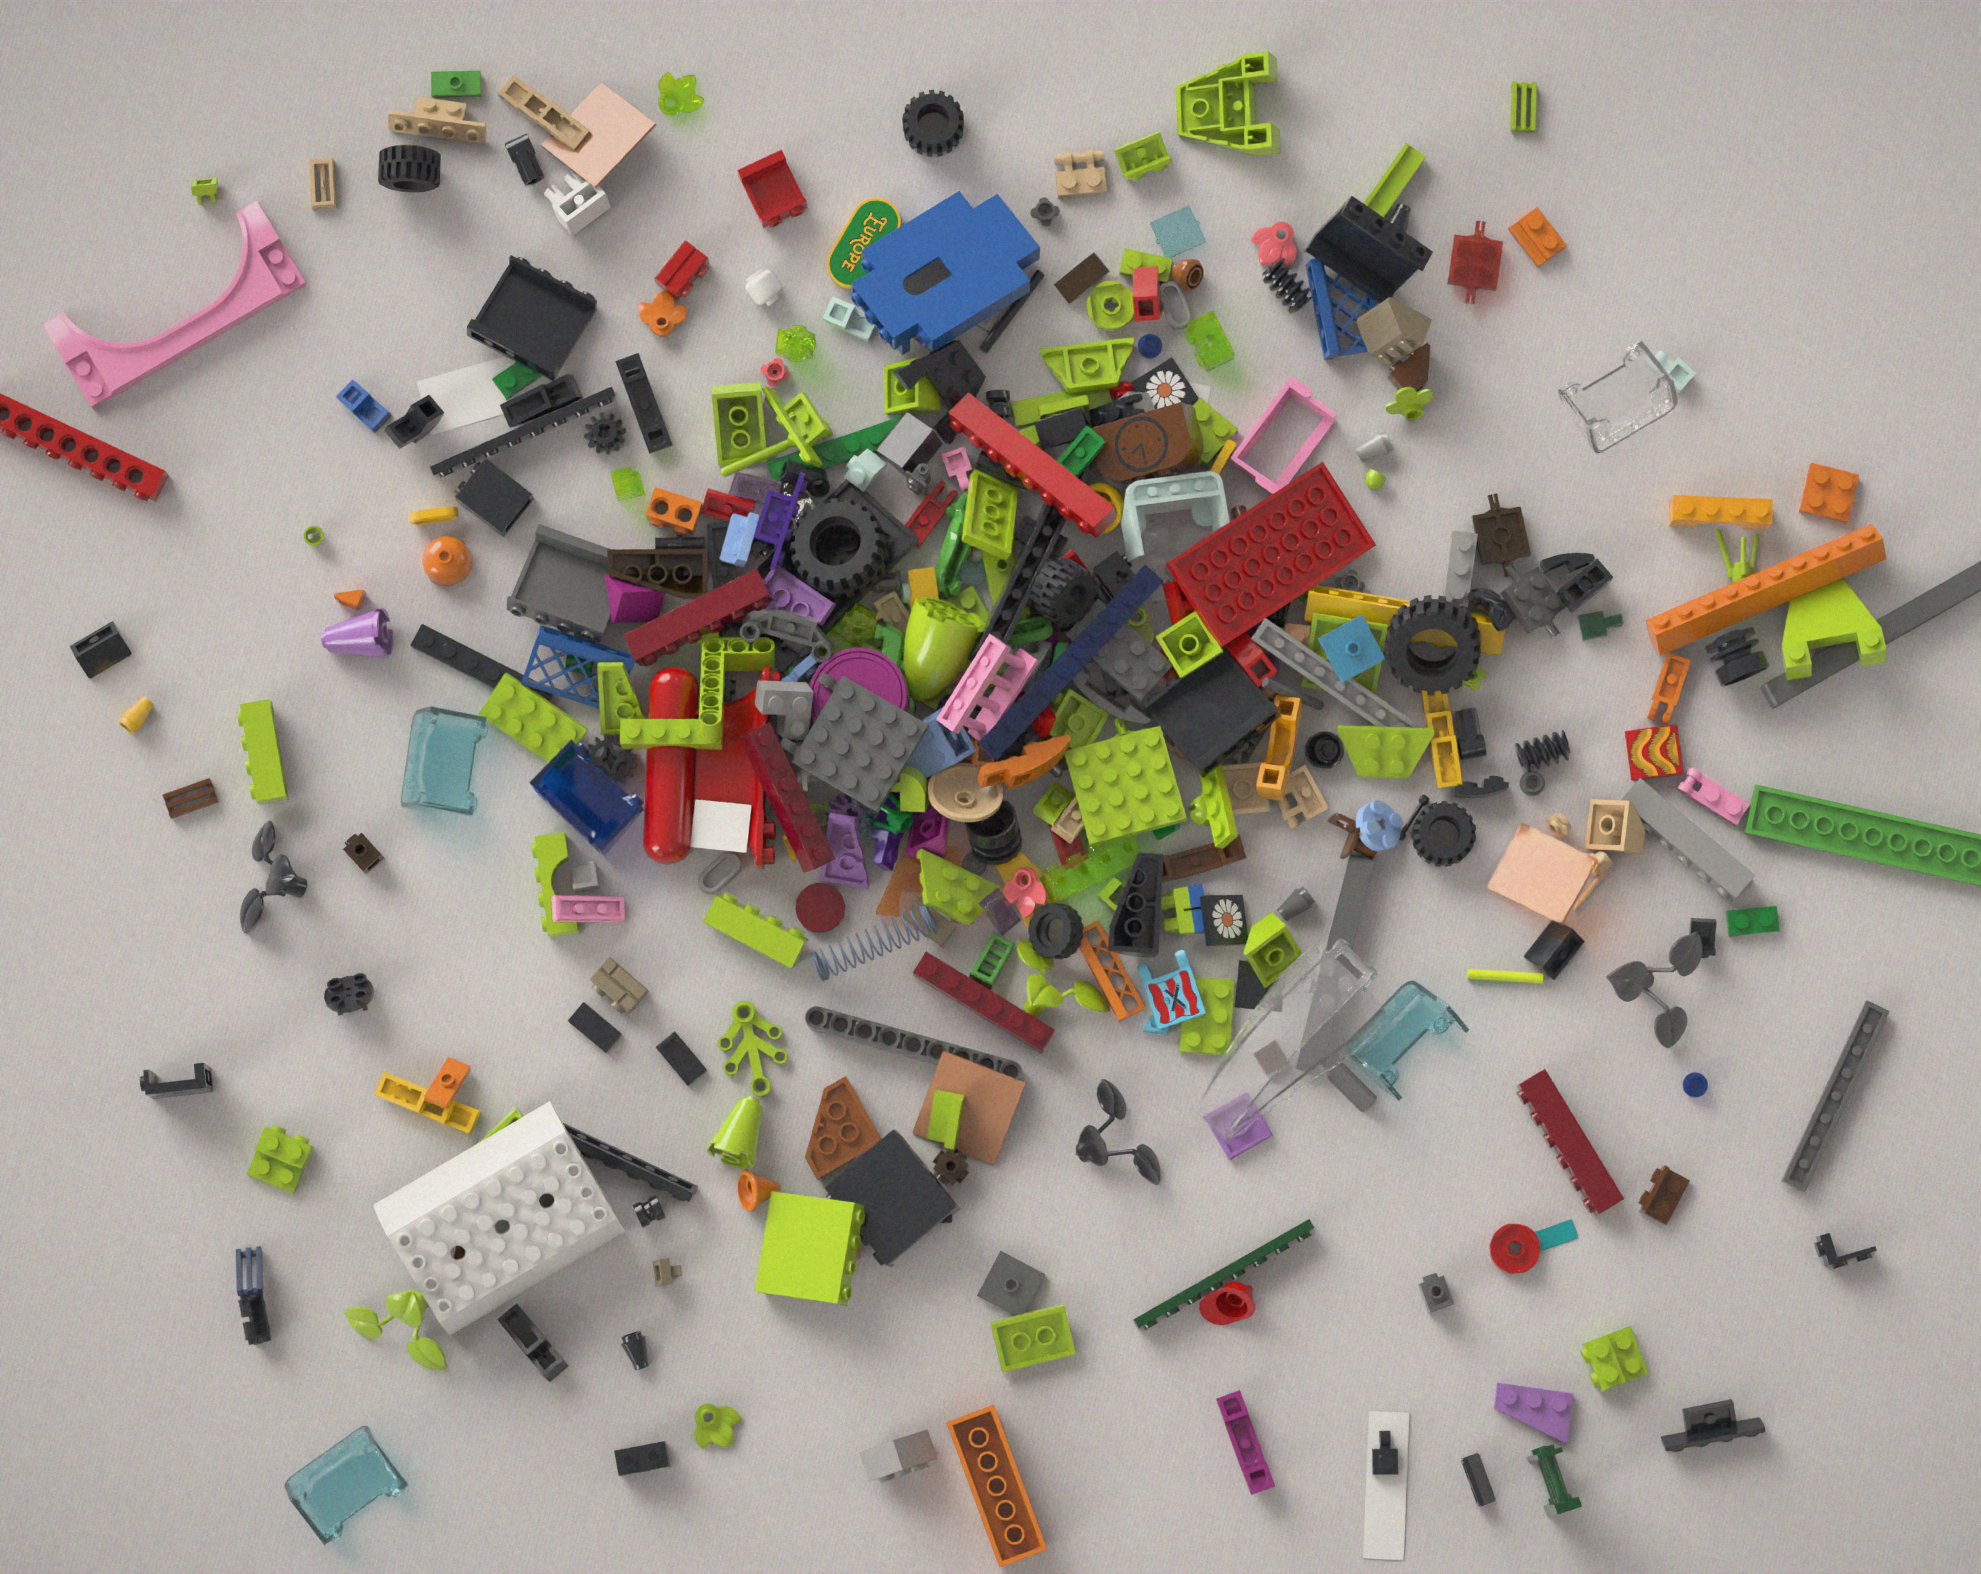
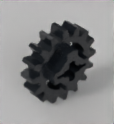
M604 734L603 741L596 737L595 741L597 744L595 746L588 744L591 752L584 753V757L589 759L588 762L583 763L584 767L591 768L587 772L588 777L595 775L594 783L597 784L602 780L604 788H607L608 783H612L613 787L617 788L618 781L625 785V777L633 778L634 776L630 770L637 769L638 767L637 764L632 763V760L638 758L637 754L630 753L634 749H623L625 753H618L614 750L613 745L621 747L620 741H618V734H615L613 739H610L608 734ZM603 747L604 751L600 757H595L597 751ZM609 750L613 758L617 759V761L613 762V771L608 763H604V761L608 760ZM627 763L624 771L618 775L617 771L621 765ZM596 768L606 770L609 777L601 775Z

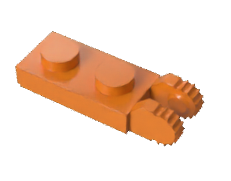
M1670 652L1666 653L1651 699L1653 701L1647 719L1653 720L1657 713L1658 704L1662 703L1668 705L1662 717V724L1668 725L1673 708L1677 705L1691 659Z

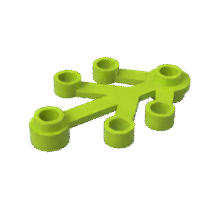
M740 1001L732 1009L734 1021L725 1035L719 1038L718 1046L722 1051L731 1050L733 1047L732 1040L741 1027L743 1028L744 1038L731 1059L724 1063L723 1070L729 1076L737 1074L739 1070L738 1065L748 1051L754 1077L750 1088L754 1095L763 1097L770 1092L771 1084L763 1076L758 1049L772 1057L773 1061L778 1065L786 1063L788 1055L783 1049H777L754 1035L752 1024L767 1032L771 1040L780 1039L782 1029L780 1026L772 1025L759 1017L753 1003ZM747 1009L749 1016L742 1018L740 1016L741 1010ZM772 1028H777L779 1030V1035L776 1037H772L770 1035V1030ZM723 1039H728L730 1041V1046L727 1048H723L721 1046V1041ZM782 1052L785 1058L783 1061H777L775 1055ZM732 1063L736 1066L734 1072H728L726 1066ZM763 1082L766 1088L760 1092L756 1089V1085Z

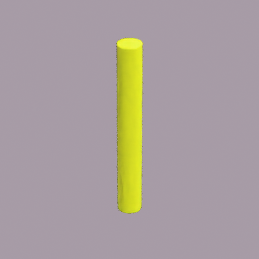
M1468 969L1467 979L1543 983V973Z

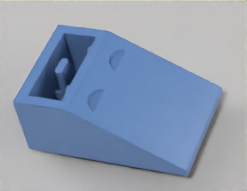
M943 707L921 720L927 723L929 728L907 763L908 766L918 769L925 778L956 764L976 752L964 727L957 734L936 720Z

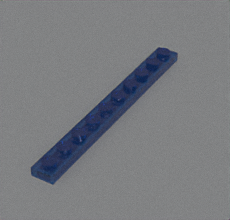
M1145 564L978 742L977 746L996 762L1160 587L1163 580Z

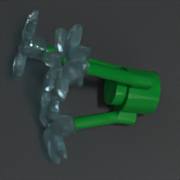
M890 792L888 797L898 809H889L884 804L881 807V810L888 814L887 821L889 825L878 822V814H874L875 811L871 808L865 807L863 809L864 817L858 818V822L861 823L858 833H863L864 837L867 838L870 830H873L875 827L889 830L896 835L899 832L905 833L913 823L912 812L900 811V801ZM852 799V806L853 808H855L857 804L860 802H858L855 799Z

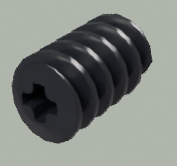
M1281 258L1262 274V276L1265 275L1263 282L1264 284L1271 283L1270 291L1278 290L1276 298L1284 297L1282 305H1290L1288 312L1293 314L1305 306L1313 296L1307 297L1310 288L1301 289L1304 281L1295 282L1294 280L1298 274L1289 275L1288 272L1291 266L1283 268L1282 264L1285 258Z
M1564 730L1561 732V737L1557 732H1553L1552 740L1548 735H1543L1542 743L1537 737L1533 738L1532 745L1528 740H1525L1523 742V749L1518 743H1515L1516 755L1520 766H1524L1528 772H1531V764L1540 769L1541 761H1544L1546 766L1549 767L1551 758L1559 764L1561 755L1566 761H1569L1570 749Z

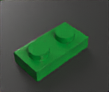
M516 362L492 378L505 399L508 400L542 377V375Z
M1086 426L1057 462L1078 478L1107 442L1092 428Z
M1777 906L1726 911L1728 937L1780 931Z

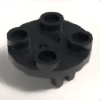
M363 973L343 978H333L327 982L328 988L325 990L324 1000L326 1006L332 1011L337 1012L338 1016L343 1015V1013L360 1010L361 1008L363 1011L368 1010L367 1004L373 998L374 988L371 981Z

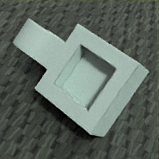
M1661 350L1651 360L1657 368L1665 371L1660 377L1678 393L1696 374L1679 357L1673 362Z

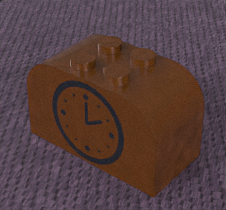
M1183 402L1092 428L1107 442L1095 457L1098 469L1105 477L1127 485L1138 480L1176 476L1178 473L1194 467L1203 453V440L1195 407Z

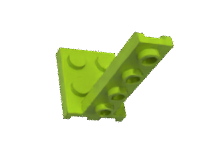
M1405 143L1364 204L1382 217H1385L1427 156Z

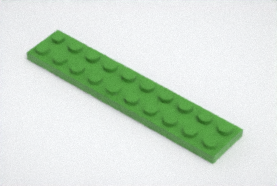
M1754 785L1744 832L1746 835L1981 887V834Z

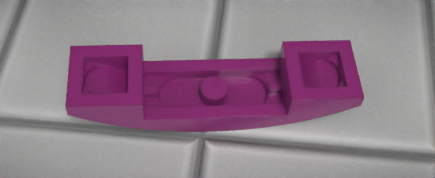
M1239 1390L1216 1398L1250 1494L1253 1495L1275 1487L1241 1391Z

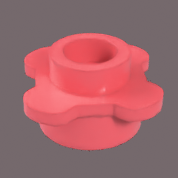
M775 358L767 365L761 367V373L768 379L767 383L771 387H775L781 380L789 379L790 373L788 370H785L783 361L780 358Z

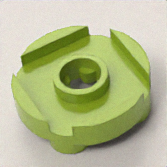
M1118 281L1099 283L1087 298L1086 308L1090 320L1097 328L1107 331H1116L1124 328L1131 323L1134 316L1133 292ZM1108 300H1113L1114 304H1118V307L1113 312L1104 307V305L1108 304Z

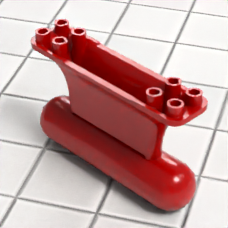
M668 667L657 672L651 679L649 686L648 719H699L698 680L693 673L680 667ZM764 667L759 681H781L782 676H780V672H772L770 667ZM757 685L744 697L724 704L723 749H695L685 746H657L647 749L643 846L648 857L655 862L665 865L676 864L689 855L692 849L690 845L695 800L751 805L747 846L753 853L758 869H765V864L775 865L774 847L766 846V839L776 840V825L773 821H767L766 793L739 739V736L767 723L771 724V716H778L774 714H761L755 706Z

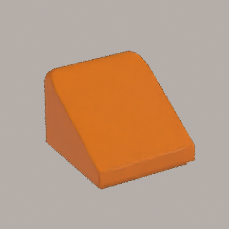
M354 590L335 593L334 598L337 603L358 611L361 609L367 593L365 590Z

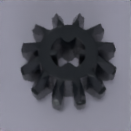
M601 412V420H597L596 417L592 416L591 421L594 425H585V429L590 432L584 434V438L590 440L588 443L590 449L596 446L597 454H600L602 449L605 448L606 454L610 455V447L618 451L620 448L617 442L625 443V438L620 435L626 433V428L620 427L623 424L621 419L614 421V414L611 413L608 419H606L604 413ZM604 429L606 432L609 430L610 436L607 438L604 435L601 438V431Z

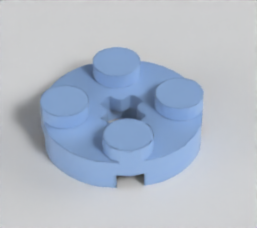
M1376 800L1359 809L1356 816V827H1360L1362 835L1359 837L1365 846L1373 851H1382L1393 848L1399 841L1400 827L1403 821L1401 816L1395 813L1389 805ZM1376 822H1378L1381 827L1380 831L1378 830V825Z

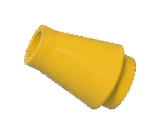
M142 696L139 701L120 715L121 719L118 723L131 734H135L136 731L141 730L150 710L154 706L153 703Z

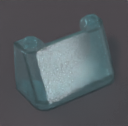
M432 706L416 710L411 724L401 793V806L403 808L473 816L478 801L474 793L469 790L476 743L485 739L488 733L487 717Z
M366 1425L356 1429L294 1473L285 1482L284 1487L289 1500L321 1542L326 1545L328 1542H334L341 1537L344 1521L382 1494H385L387 1497L399 1496L404 1492L408 1483L377 1437Z

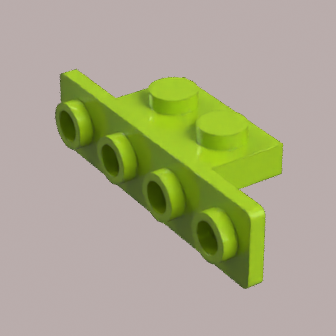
M767 386L763 387L762 391L766 396L764 398L765 402L777 413L776 419L789 432L787 435L789 440L795 446H798L801 451L799 453L801 459L807 465L812 464L819 468L823 464L812 446L830 430L808 395L801 392L785 405L777 391Z
M1109 388L1068 393L1066 390L1015 401L1011 403L1016 426L1019 427L1077 408H1081L1085 413V411L1112 402Z

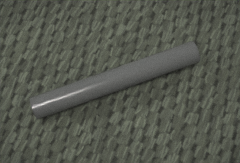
M1266 677L1262 681L1263 687L1284 696L1300 698L1302 704L1320 711L1324 706L1323 701Z

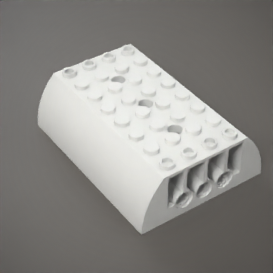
M550 1101L374 1204L376 1214L389 1240L437 1320L450 1336L626 1232V1229ZM549 1193L554 1197V1202L549 1207H544L539 1203L541 1195ZM504 1219L509 1222L510 1227L507 1232L499 1233L495 1230V1224L498 1220ZM454 1246H462L465 1249L464 1257L454 1259L450 1255L451 1249Z

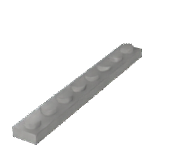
M1265 618L1252 636V640L1375 726L1422 728L1352 678L1341 683L1328 661Z

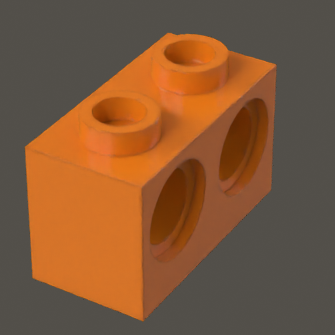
M655 487L646 512V518L650 520L649 524L655 527L664 528L665 525L674 528L673 532L687 536L690 533L694 535L701 516L703 503ZM660 504H665L669 507V510L666 514L659 515L655 512L656 507ZM690 512L692 518L688 522H681L679 520L680 514Z

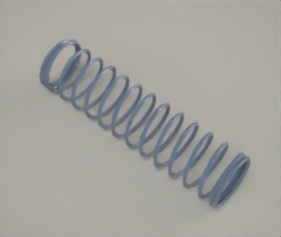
M921 905L918 907L925 925L926 934L918 924L912 910L909 911L916 929L917 938L909 928L903 914H900L907 933L908 942L900 932L894 918H891L896 930L899 946L894 941L885 922H882L887 934L890 950L885 945L876 926H873L879 941L881 954L872 942L867 929H865L872 958L863 946L858 933H856L863 962L853 948L849 937H846L853 956L854 965L848 959L840 941H837L842 953L845 969L839 963L831 945H828L834 960L836 973L832 970L821 948L819 951L825 968L817 952H811V958L822 981L829 980V970L832 974L838 976V966L842 971L847 972V962L852 968H856V958L861 964H865V954L873 961L875 957L874 950L879 956L883 957L882 944L889 953H892L891 940L898 949H901L900 936L907 945H910L909 932L916 941H919L920 938L918 929L924 937H928L927 925L933 934L938 933L936 923L928 906Z

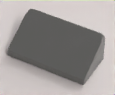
M1340 1063L1328 1076V1080L1360 1112H1364L1377 1099V1096L1344 1063Z

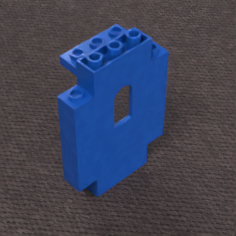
M960 191L863 249L861 266L867 274L851 283L852 294H850V297L856 307H861L869 324L875 325L883 342L889 343L893 350L897 349L902 356L910 351V339L916 335L923 346H928L934 352L1029 293L1030 279L1022 270L1040 259V246L998 194L972 208ZM937 259L943 263L951 274L948 278L919 295H911L903 288V283L908 277Z

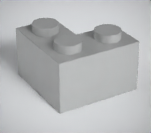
M758 680L755 706L761 714L778 715L776 730L782 738L805 740L809 731L813 700L812 689L806 682Z
M928 1429L859 1452L868 1481L879 1479L880 1483L895 1479L894 1473H896L897 1477L909 1474L912 1467L914 1471L929 1467V1461L937 1459Z

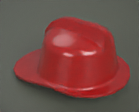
M1236 1281L1225 1284L1220 1290L1209 1293L1202 1298L1199 1303L1201 1315L1207 1321L1216 1325H1228L1251 1317L1255 1312L1252 1294L1253 1287Z

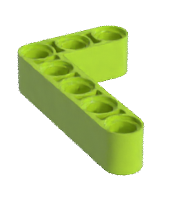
M712 637L703 642L699 729L700 738L704 742L716 743L723 735L725 671H763L764 667L772 669L775 666V644L772 639L759 637L753 642H747L742 637Z

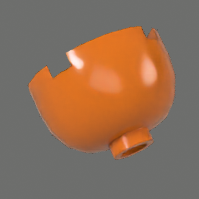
M449 536L439 537L430 542L423 553L422 559L424 572L429 579L439 586L451 587L464 581L471 572L473 562L470 550L465 543Z

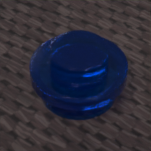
M1146 334L1138 342V351L1143 357L1153 359L1161 353L1162 341L1154 334Z
M1693 1072L1684 1078L1682 1087L1688 1096L1697 1098L1706 1093L1708 1082L1704 1075Z

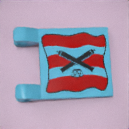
M1184 950L1175 953L1180 970L1153 979L1150 968L1146 963L1140 964L1137 967L1158 1030L1206 1014L1187 953Z

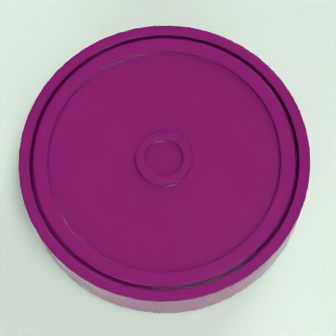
M850 648L833 654L818 667L809 684L813 691L810 716L814 723L833 693L831 689L818 682L822 672L838 682L842 676H845L907 713L909 710L910 693L904 675L890 658L872 649Z

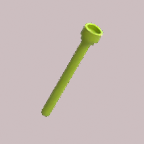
M824 417L822 419L830 431L822 437L823 439L833 435L830 425ZM788 438L723 467L720 470V474L723 477L730 476L793 448L795 445Z

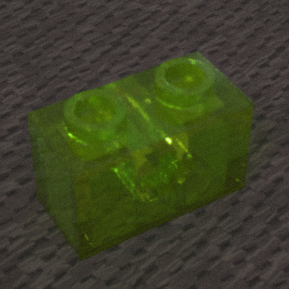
M1214 311L1187 322V331L1184 332V335L1189 345L1194 344L1197 350L1195 357L1200 367L1204 366L1208 372L1234 360L1235 353ZM1207 337L1208 341L1213 340L1211 347L1207 343L1203 344L1204 338Z

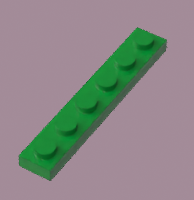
M902 416L812 446L823 464L820 468L826 470L849 462L854 455L858 457L867 448L876 453L875 449ZM801 451L766 462L774 487L786 483L781 481L779 476L784 462L788 459L811 468L816 466L812 464L807 465L799 456Z

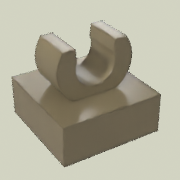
M670 1258L653 1261L655 1287L672 1284V1277L682 1275L681 1265L670 1266Z

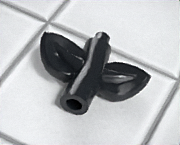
M1484 588L1470 589L1467 596L1468 600L1473 603V606L1489 613L1490 620L1497 631L1505 630L1510 626L1512 620L1517 618L1505 599H1502L1498 593Z

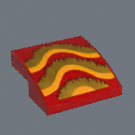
M1678 725L1625 731L1632 781H1638L1639 778L1644 780L1684 774Z

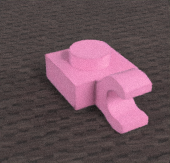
M965 447L941 454L948 478H957L961 494L965 491L968 492L969 480L966 474L973 471Z

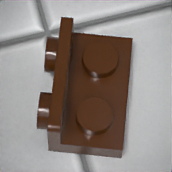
M1666 1165L1662 1166L1661 1170L1656 1168L1650 1179L1653 1183L1649 1192L1645 1190L1638 1201L1641 1205L1640 1212L1664 1225H1667L1690 1180L1670 1170V1167Z

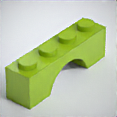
M620 719V745L622 749H649L657 746L723 749V735L716 743H706L700 738L699 719Z
M565 832L535 836L536 843H531L533 858H538L539 867L535 868L536 882H541L542 892L538 893L540 908L544 907L545 917H541L543 932H548L550 938L580 934L578 922H553L552 897L556 896L553 888L554 876L559 867L570 860L567 835Z

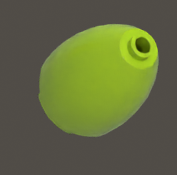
M925 596L922 597L921 601L915 598L908 619L904 641V673L909 692L912 693V698L924 702L925 699H931L940 693L954 680L968 662L986 626L983 619L972 612L966 615V612L956 608L955 604Z

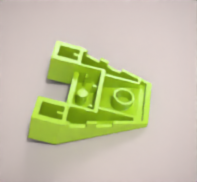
M1269 51L1243 54L1237 57V60L1227 65L1222 64L1216 70L1206 75L1197 76L1176 87L1177 135L1254 156L1281 153L1280 129L1272 123L1256 124L1254 85L1278 82L1277 58Z
M1843 578L1790 600L1782 642V660L1787 681L1812 676L1809 649L1856 641L1861 667L1886 663L1887 650L1881 626Z

